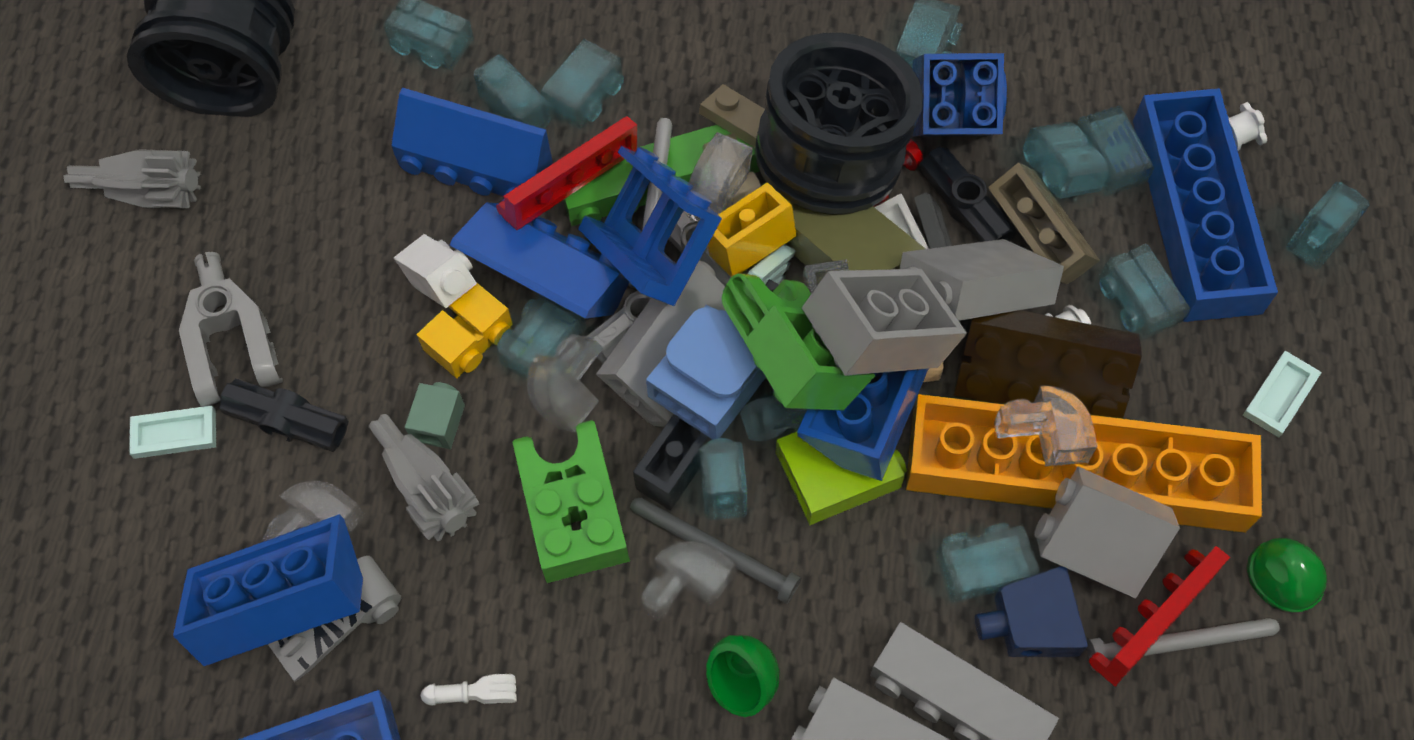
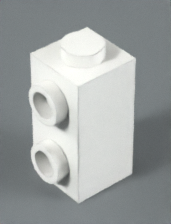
M425 234L393 257L407 279L418 291L445 308L477 284L469 272L473 266L463 252L457 249L453 251L443 240L437 242Z

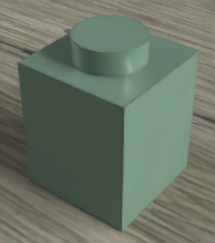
M436 382L433 385L419 383L404 427L407 433L412 434L423 444L451 450L465 407L460 392L446 383Z

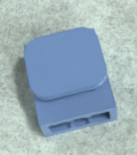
M706 304L704 308H700L692 313L668 343L666 355L647 377L646 385L649 398L717 442L765 380L766 376L755 365L753 355L727 312L717 310Z

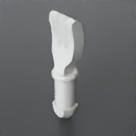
M494 674L484 676L476 683L468 685L467 681H463L462 684L438 686L432 684L425 687L421 691L420 696L425 704L434 706L439 703L451 702L467 704L469 700H477L483 704L514 703L517 701L516 685H514L516 680L512 674Z

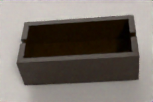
M1021 310L969 319L966 330L967 334L956 374L954 395L996 404L1124 418L1130 398L1129 389L1133 388L1142 358L1139 334Z

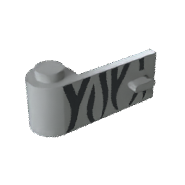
M363 556L357 559L363 576L360 612L268 644L294 682L312 670L359 624L373 622L382 624L390 620L398 612L399 607L397 605L401 600V595L371 556Z

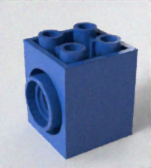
M1004 53L923 54L913 60V71L919 79L923 101L922 111L912 137L992 136L1003 134V120L1007 102Z

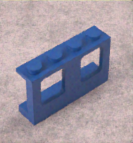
M621 146L618 153L633 166L604 223L585 215L578 229L641 294L675 306L722 218L709 208L712 203L710 199L693 191L694 186L684 179L675 176L676 171L659 162L657 155L642 147H638L636 152ZM651 181L663 193L644 229L641 231L632 223V215ZM683 211L701 219L680 258L675 263L665 254L664 248Z

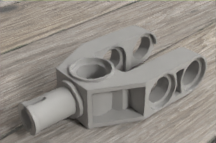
M205 252L208 263H204L202 254L197 255L194 259L201 287L190 290L179 328L192 388L201 407L219 403L221 400L214 379L215 376H218L217 369L210 361L206 345L207 342H210L209 336L216 332L227 331L242 325L253 371L260 387L265 386L267 388L283 382L275 369L278 360L273 342L270 343L267 337V333H270L267 319L260 308L230 278L224 279L220 255L216 252ZM225 305L221 311L214 313L219 306Z

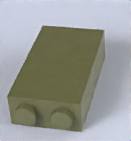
M787 200L792 204L797 236L785 245L796 250L794 256L821 279H823L828 271L900 269L903 252L926 249L873 206L869 209L850 214H827L808 210Z

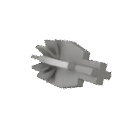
M138 149L99 159V166H67L68 174L64 175L65 183H70V188L103 189L104 196L140 207L190 208L189 202H196L197 200L193 191L200 190L201 188L198 185V176L201 173L193 169L197 160L189 159L190 152Z
M387 414L380 415L377 421H371L369 428L384 447L382 453L384 461L397 488L409 505L406 507V511L428 540L434 536L437 541H441L445 531L452 537L455 535V531L461 527L465 528L467 526V517L477 514L473 507L479 505V501L457 472L452 476L441 458L412 434L403 435Z

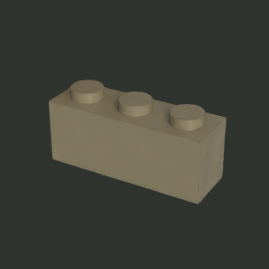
M1018 162L988 187L1033 252L1064 266L1060 282L1068 284L1076 280L1100 261L1035 170Z

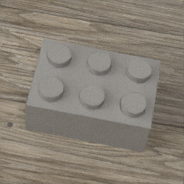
M922 269L828 271L802 306V310L811 322L814 331L820 336L833 356L836 365L845 376L938 368L967 334Z

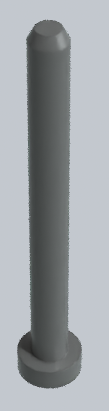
M634 498L630 505L633 513L779 592L777 599L786 604L790 602L802 579L800 576L791 572L786 577L643 498Z

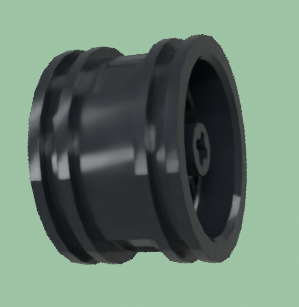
M144 0L147 16L136 24L127 53V62L134 77L147 90L179 108L205 115L251 117L263 113L273 105L282 76V65L278 56L286 51L291 40V31L295 24V8L291 0Z
M820 33L803 37L789 44L778 54L771 66L765 96L766 109L760 118L754 152L757 166L763 178L784 198L793 204L811 211L827 214H850L869 209L882 202L893 191L900 176L901 168L905 161L906 145L915 131L917 120L922 111L923 93L919 79L910 65L896 52L879 42L863 36L847 33Z

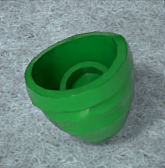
M1276 538L1260 544L1249 555L1247 563L1249 582L1255 592L1269 605L1285 612H1303L1313 608L1322 600L1327 584L1326 569L1322 560L1306 545L1289 538Z
M729 635L720 639L712 647L706 663L708 686L713 697L720 706L733 715L748 717L757 714L771 702L778 689L780 669L777 659L764 642L752 636Z

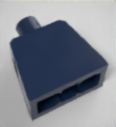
M1063 566L1003 586L994 597L997 611L975 614V626L979 639L987 640L1004 637L1009 657H1077L1088 647L1068 571Z

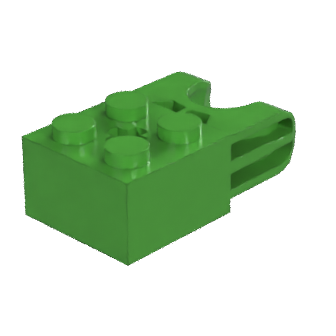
M733 275L725 285L722 293L723 307L753 355L755 365L763 371L774 389L776 399L785 408L845 410L875 375L870 373L845 376L836 365L833 356L820 336L814 331L811 322L802 310V306L811 295L807 286L800 281L783 280L772 292L755 275Z
M593 420L581 422L576 426L578 436L577 449L569 460L562 463L553 464L539 457L531 437L526 436L514 439L513 441L540 565L547 583L630 562L602 448ZM581 521V529L572 531V523Z

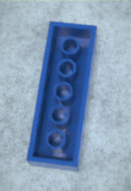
M1220 88L1144 95L1133 119V125L1183 321L1262 315L1277 295L1278 290Z

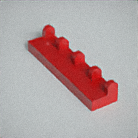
M625 116L504 195V200L496 205L498 213L513 228L519 230L623 161L624 158L618 153L621 146L636 152L637 124L628 116Z
M1217 546L1206 557L1199 551L1191 549L1184 556V559L1191 566L1195 567L1191 574L1183 580L1174 573H1168L1162 582L1172 592L1170 597L1160 607L1150 600H1143L1138 606V611L1148 621L1135 635L1123 627H1118L1112 634V637L1122 649L1112 661L1103 654L1095 652L1089 659L1092 668L1116 687L1217 575L1230 556Z

